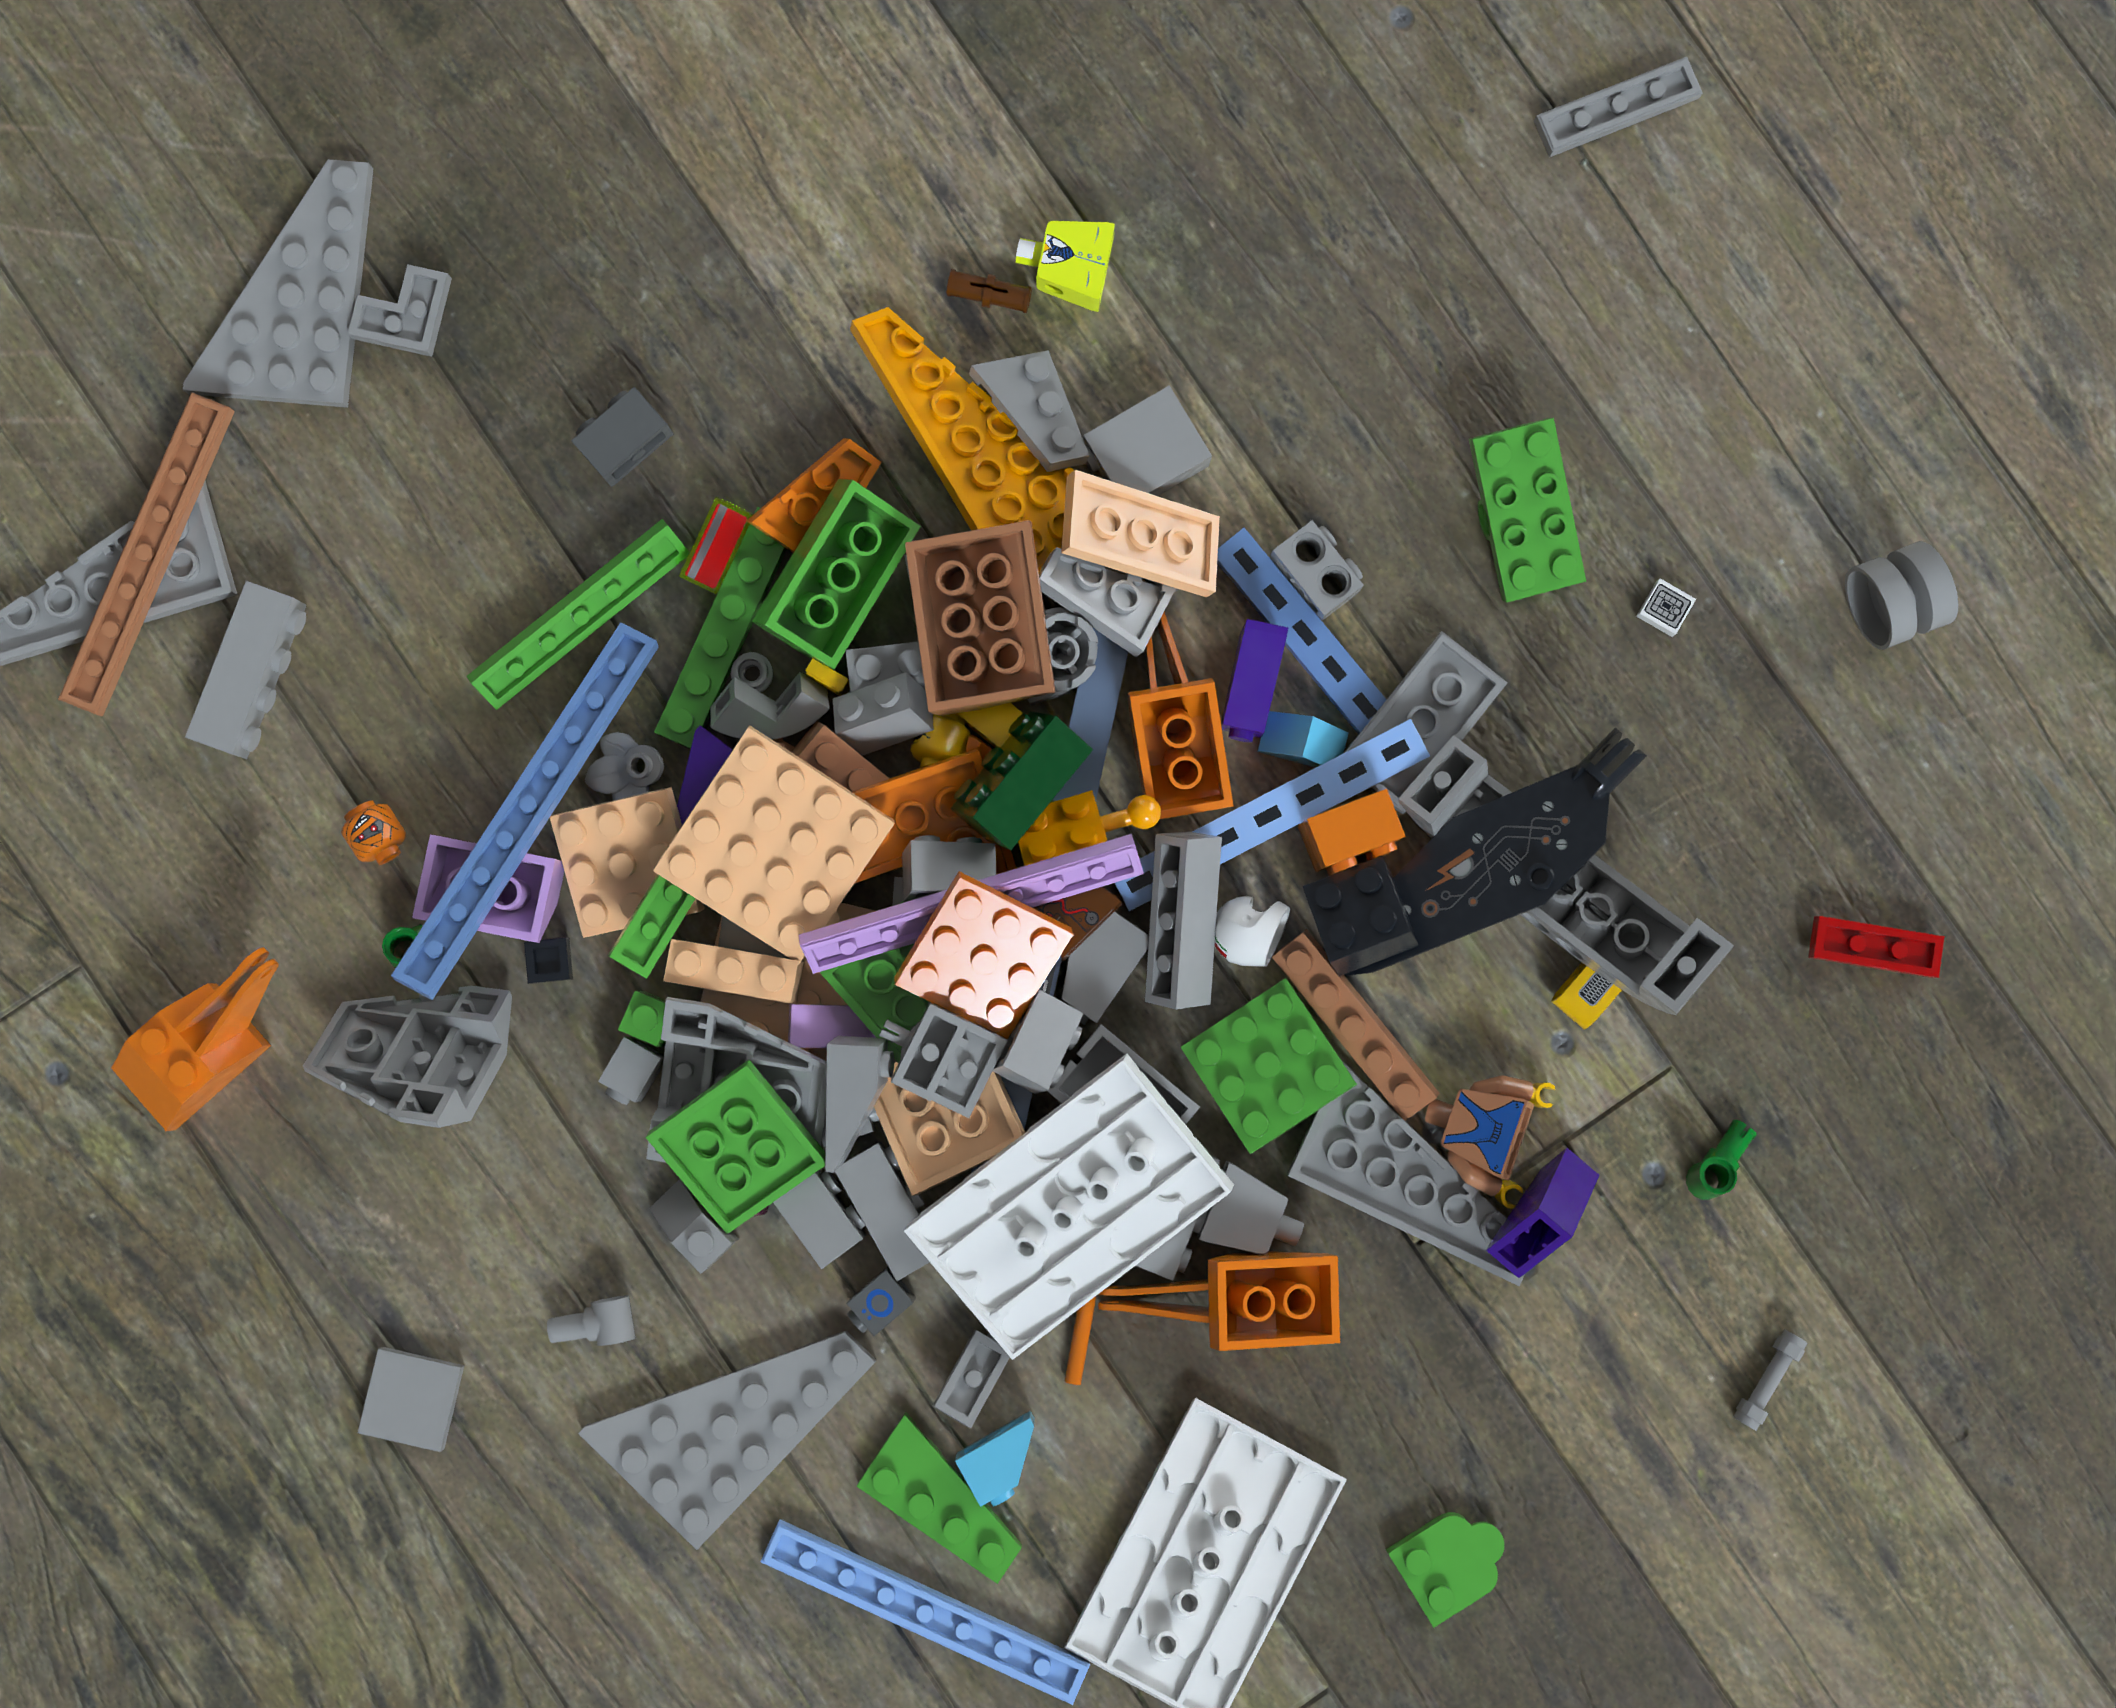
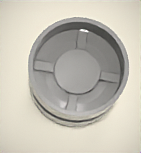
M1918 541L1889 553L1886 559L1878 557L1850 568L1846 574L1845 592L1852 617L1865 639L1877 649L1884 650L1910 640L1916 632L1925 634L1952 623L1957 617L1958 595L1951 572L1941 555L1926 542Z

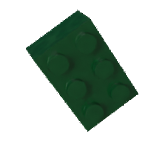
M1030 711L1028 715L1026 713L1020 715L1010 726L1008 733L1011 735L1001 748L996 746L985 756L981 763L984 767L974 780L968 779L955 793L954 799L957 801L950 809L987 841L1012 850L1093 751L1085 741L1055 715Z

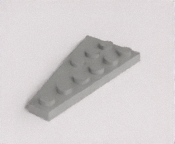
M1343 1062L1357 1083V1086L1315 1112L1286 1175L1520 1286L1524 1275L1518 1278L1486 1251L1488 1245L1507 1218L1497 1211L1479 1191L1466 1184L1457 1171L1408 1123L1400 1118Z

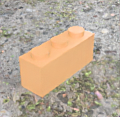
M671 939L663 981L797 1004L804 962L801 961L798 964L799 961Z

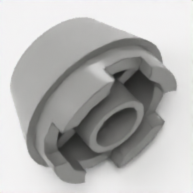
M1066 608L1044 610L1055 691L1062 692L1078 687L1092 675L1096 668L1094 664L1098 649L1097 635L1087 621L1074 615Z

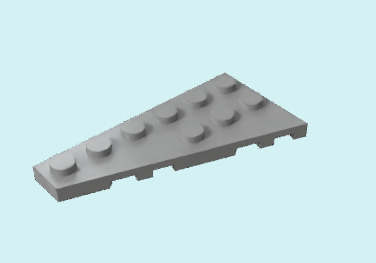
M206 481L195 502L144 623L238 595ZM128 522L77 557L79 561L63 572H55L45 579L46 583L26 597L20 596L0 610V666L83 642L135 522Z

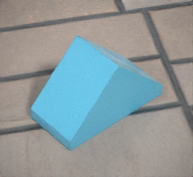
M1269 711L1265 732L1260 739L1257 752L1316 768L1343 754L1349 733L1314 716Z

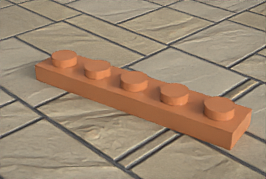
M1307 929L1272 956L1273 960L1404 1121L1438 1097V1090L1344 974L1341 976L1337 974L1330 964L1326 952Z

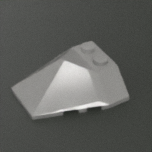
M465 986L459 987V993L435 996L433 1000L419 994L417 999L397 1001L395 996L342 1002L303 1064L305 1072L399 1122L441 1128L471 1121L507 1056L512 994L509 990Z
M672 997L666 998L661 1040L666 1041L658 1108L651 1119L650 1130L747 1060H750L818 1144L822 1145L826 1118L827 1061L712 1004ZM648 1141L646 1159L665 1162Z

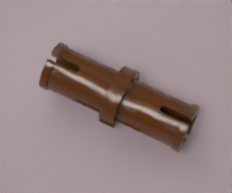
M951 269L946 294L950 297L955 296L982 302V307L991 308V305L1027 313L1032 287L999 281L997 276L988 274L986 278Z

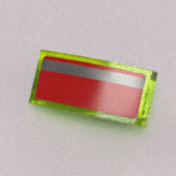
M715 496L698 531L695 542L680 570L679 577L717 595L750 525L746 520L753 514Z

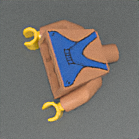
M1501 1075L1477 1081L1469 1090L1460 1089L1454 1105L1435 1099L1427 1108L1425 1122L1445 1129L1441 1146L1449 1150L1448 1161L1466 1184L1489 1196H1495L1496 1200L1502 1205L1513 1209L1515 1205L1505 1200V1194L1512 1188L1523 1193V1188L1509 1179L1534 1107L1550 1108L1553 1106V1104L1544 1103L1540 1099V1091L1542 1088L1555 1090V1086L1551 1083L1532 1084L1530 1081Z

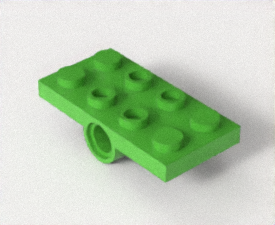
M1545 418L1470 438L1469 444L1481 500L1478 501V516L1482 531L1486 539L1490 541L1502 601L1507 603L1586 582L1554 418Z

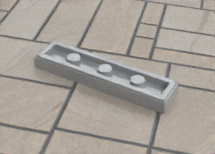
M1684 57L1536 116L1534 123L1550 158L1695 101L1701 97L1703 92L1688 58Z

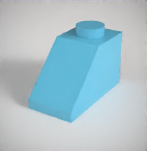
M1031 1411L957 1452L955 1462L980 1507L988 1502H991L992 1506L999 1505L1015 1494L1013 1488L1018 1486L1034 1428L1035 1418Z

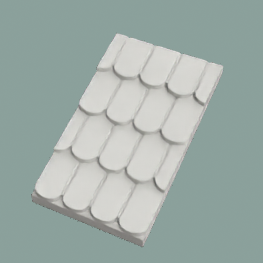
M1125 1054L1077 1090L1072 1097L1031 1126L1026 1133L922 1211L917 1218L907 1225L904 1232L1013 1360L1232 1191L1234 1183L1219 1168L1220 1166L1198 1139L1193 1136V1133L1172 1107L1166 1103V1100L1145 1074L1139 1070V1067L1132 1058Z
M1197 1398L1193 1399L1064 1648L1151 1696L1158 1698L1173 1708H1230L1347 1479Z

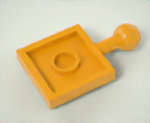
M1092 790L1051 802L1018 841L1024 865L1027 866L1108 841L1106 832L1129 825L1139 829H1149L1155 826L1160 819V805L1153 797L1140 795L1132 799L1126 809L1100 816Z

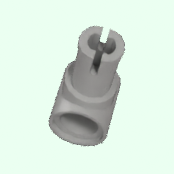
M629 1295L591 1302V1307H586L582 1313L548 1319L547 1333L550 1342L557 1343L587 1338L589 1341H597V1346H605L635 1339Z

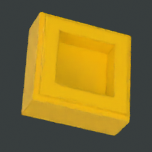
M812 658L805 670L808 677L839 696L849 692L850 685L847 677Z

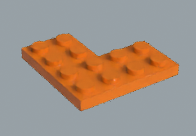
M973 749L852 792L895 820L894 826L855 883L902 867V852L911 840L919 836H937L943 842H956L960 838L976 837L980 838L982 843H991L950 809L957 801L954 799V795L960 786L968 779L974 780L984 768L981 765L982 758L979 750ZM995 844L996 875L1017 869L1011 850Z

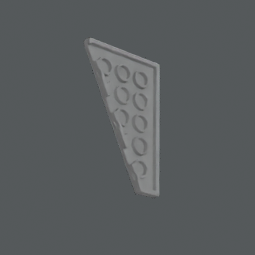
M327 160L183 383V391L189 395L192 392L200 396L348 408L355 339L348 335L356 298L357 295H360L373 179V168L369 163Z
M846 1330L774 1358H768L738 1369L727 1375L710 1379L694 1387L652 1400L636 1408H630L611 1417L589 1423L578 1434L678 1533L698 1550L876 1362V1359Z

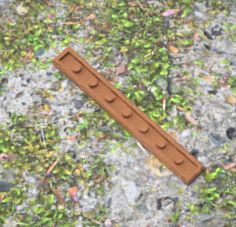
M191 392L58 700L103 717L235 411L230 407Z

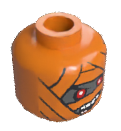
M370 800L353 808L344 816L346 822L341 829V833L360 862L365 863L376 860L379 865H383L401 854L398 847L405 840L406 832L387 804H375L373 800Z

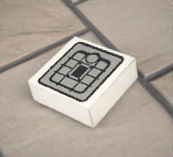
M1659 579L1655 582L1636 617L1673 637L1677 634L1696 599L1666 581Z

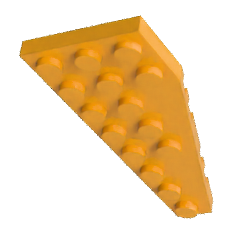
M889 307L852 320L850 331L971 531L1030 520L1032 522L1038 572H1040L1049 554L1056 547L1062 549L1067 476L1074 470L1071 467L1047 472L1017 435V427L1004 412L1000 413L991 402L992 398L973 381L969 384L955 372L956 366L946 357L940 359L923 344L924 338Z

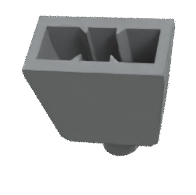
M1226 1161L1222 1170L1234 1183L1233 1189L1227 1196L1208 1209L1206 1219L1200 1233H1197V1237L1205 1242L1264 1255L1268 1253L1273 1238L1295 1247L1301 1237L1304 1223L1283 1215L1288 1198L1233 1163Z

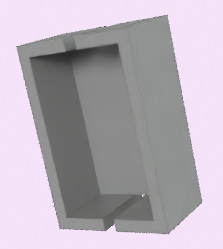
M1102 1024L1096 1028L1076 1052L1082 1060L1078 1064L1070 1060L1064 1067V1072L1054 1088L1049 1087L1047 1090L1058 1101L1064 1103L1077 1090L1125 1054H1128L1185 1125L1200 1108V1106Z

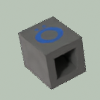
M887 1266L849 1299L846 1304L851 1310L847 1315L862 1333L868 1329L875 1336L912 1305L916 1297L901 1279L896 1281L889 1266Z

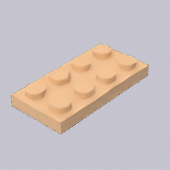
M1074 470L1067 476L1061 553L1207 598L1216 592L1220 516Z

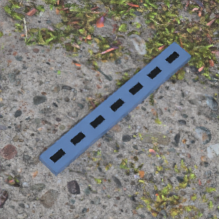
M1242 528L1218 548L1217 564L1266 623L1289 628L1285 646L1354 730L1360 734L1387 699L1249 532Z

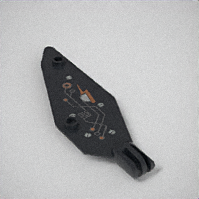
M1615 727L1578 765L1453 817L1394 877L1419 946L1344 974V976L1377 972L1545 905L1606 844L1610 793L1647 755L1640 749L1632 753L1635 744L1628 738L1620 741L1622 733Z

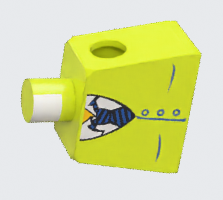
M1049 221L1043 242L1020 238L1016 253V263L1038 267L1036 276V287L1038 290L1091 311L1099 312L1114 240L1115 224L1109 222Z

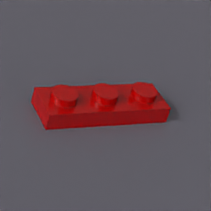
M1814 916L1808 958L1928 978H1939L1945 936L1824 916Z

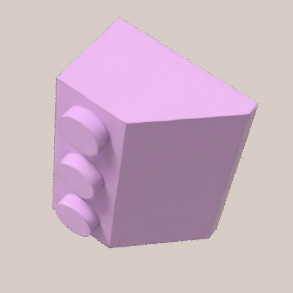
M430 834L412 918L427 921L476 843ZM526 853L477 931L540 943L558 904L564 876L562 861Z

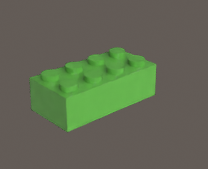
M838 479L752 622L811 660L814 658L827 667L835 669L905 554V543L911 542L921 526L856 481Z

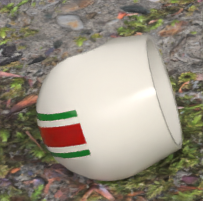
M1249 896L1237 897L1226 902L1217 911L1215 948L1230 963L1241 966H1267L1284 932L1290 907L1277 901L1268 910L1258 912L1252 909L1253 897Z

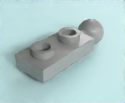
M978 1330L973 1331L932 1407L968 1428L973 1426L1010 1358L989 1332L986 1336Z

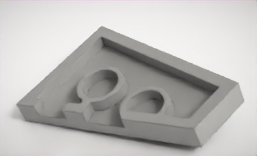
M1058 547L1049 554L1039 572L1042 593L1074 615L1087 621L1094 629L1135 657L1144 651L1176 588L1164 584L1158 587L1143 582L1141 577L1128 573L1123 575L1105 569L1102 565L1062 554L1061 548Z

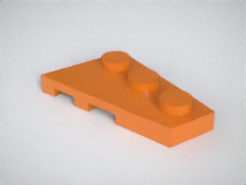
M843 438L746 521L794 553L838 479L854 480L866 488L882 462L851 439Z

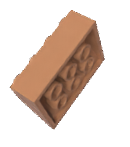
M1030 520L905 543L929 713L940 716L986 709L1056 692L1032 522Z

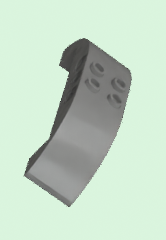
M1453 735L1398 800L1411 818L1432 839L1453 817L1512 792L1489 775L1485 758ZM1596 855L1545 905L1520 914L1607 981L1641 1002L1673 1015H1677L1734 946L1698 918L1689 926Z

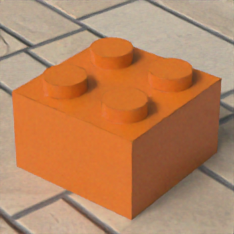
M1387 788L1308 818L1298 826L1315 872L1326 869L1329 876L1358 865L1355 857L1365 854L1369 861L1397 850L1395 842L1406 837Z

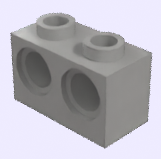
M1311 520L1277 546L1269 558L1320 620L1323 621L1360 592L1364 586L1360 581L1363 576L1351 559L1347 558L1344 560L1334 548L1337 546V542L1330 531L1324 526L1318 528L1314 521ZM1302 544L1310 545L1315 549L1317 559L1312 562L1302 561L1296 554V547ZM1325 577L1337 578L1342 584V592L1337 595L1327 593L1322 587V579Z

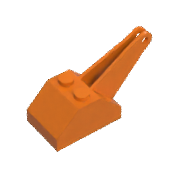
M1164 612L1158 622V629L1174 685L1157 687L1151 636L1146 645L1150 689L1128 693L1131 732L1143 795L1151 796L1159 803L1161 808L1160 819L1233 807L1215 682L1212 678L1188 682Z
M264 947L257 949L247 956L232 975L220 986L217 983H207L157 1012L125 1041L111 1069L165 1131L177 1130L271 1046L251 1023L269 982L279 966L275 959L265 962L269 952Z
M1273 1251L1268 1252L1266 1255L1254 1252L1232 1253L1208 1259V1279L1137 1286H1108L1099 1293V1295L1129 1296L1208 1290L1209 1307L1148 1301L1113 1300L1098 1302V1309L1209 1323L1210 1348L1218 1351L1340 1343L1338 1256L1328 1253Z

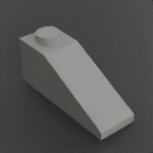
M837 1036L827 1043L825 1172L834 1173L845 1162L886 1085L888 1077L893 1075L894 1053L893 1051H888V1039Z

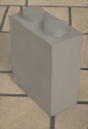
M1170 385L1083 435V441L1089 453L1086 465L1092 473L1098 470L1103 479L1155 496H1159L1207 468L1212 458L1210 451Z

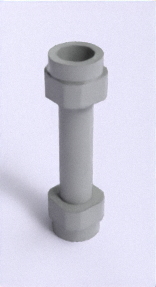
M1784 1329L1781 1336H1778L1772 1346L1777 1352L1748 1401L1742 1398L1736 1407L1737 1411L1733 1416L1735 1419L1757 1431L1760 1424H1763L1768 1416V1413L1764 1411L1765 1406L1792 1360L1799 1362L1805 1352L1804 1349L1808 1344L1806 1341Z

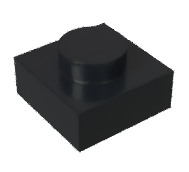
M570 938L541 940L540 943L524 942L528 984L573 980Z

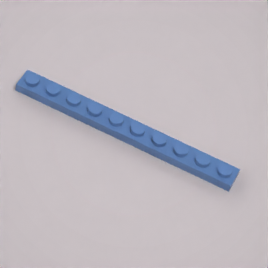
M620 622L391 976L395 981L433 1000L659 648L656 640Z

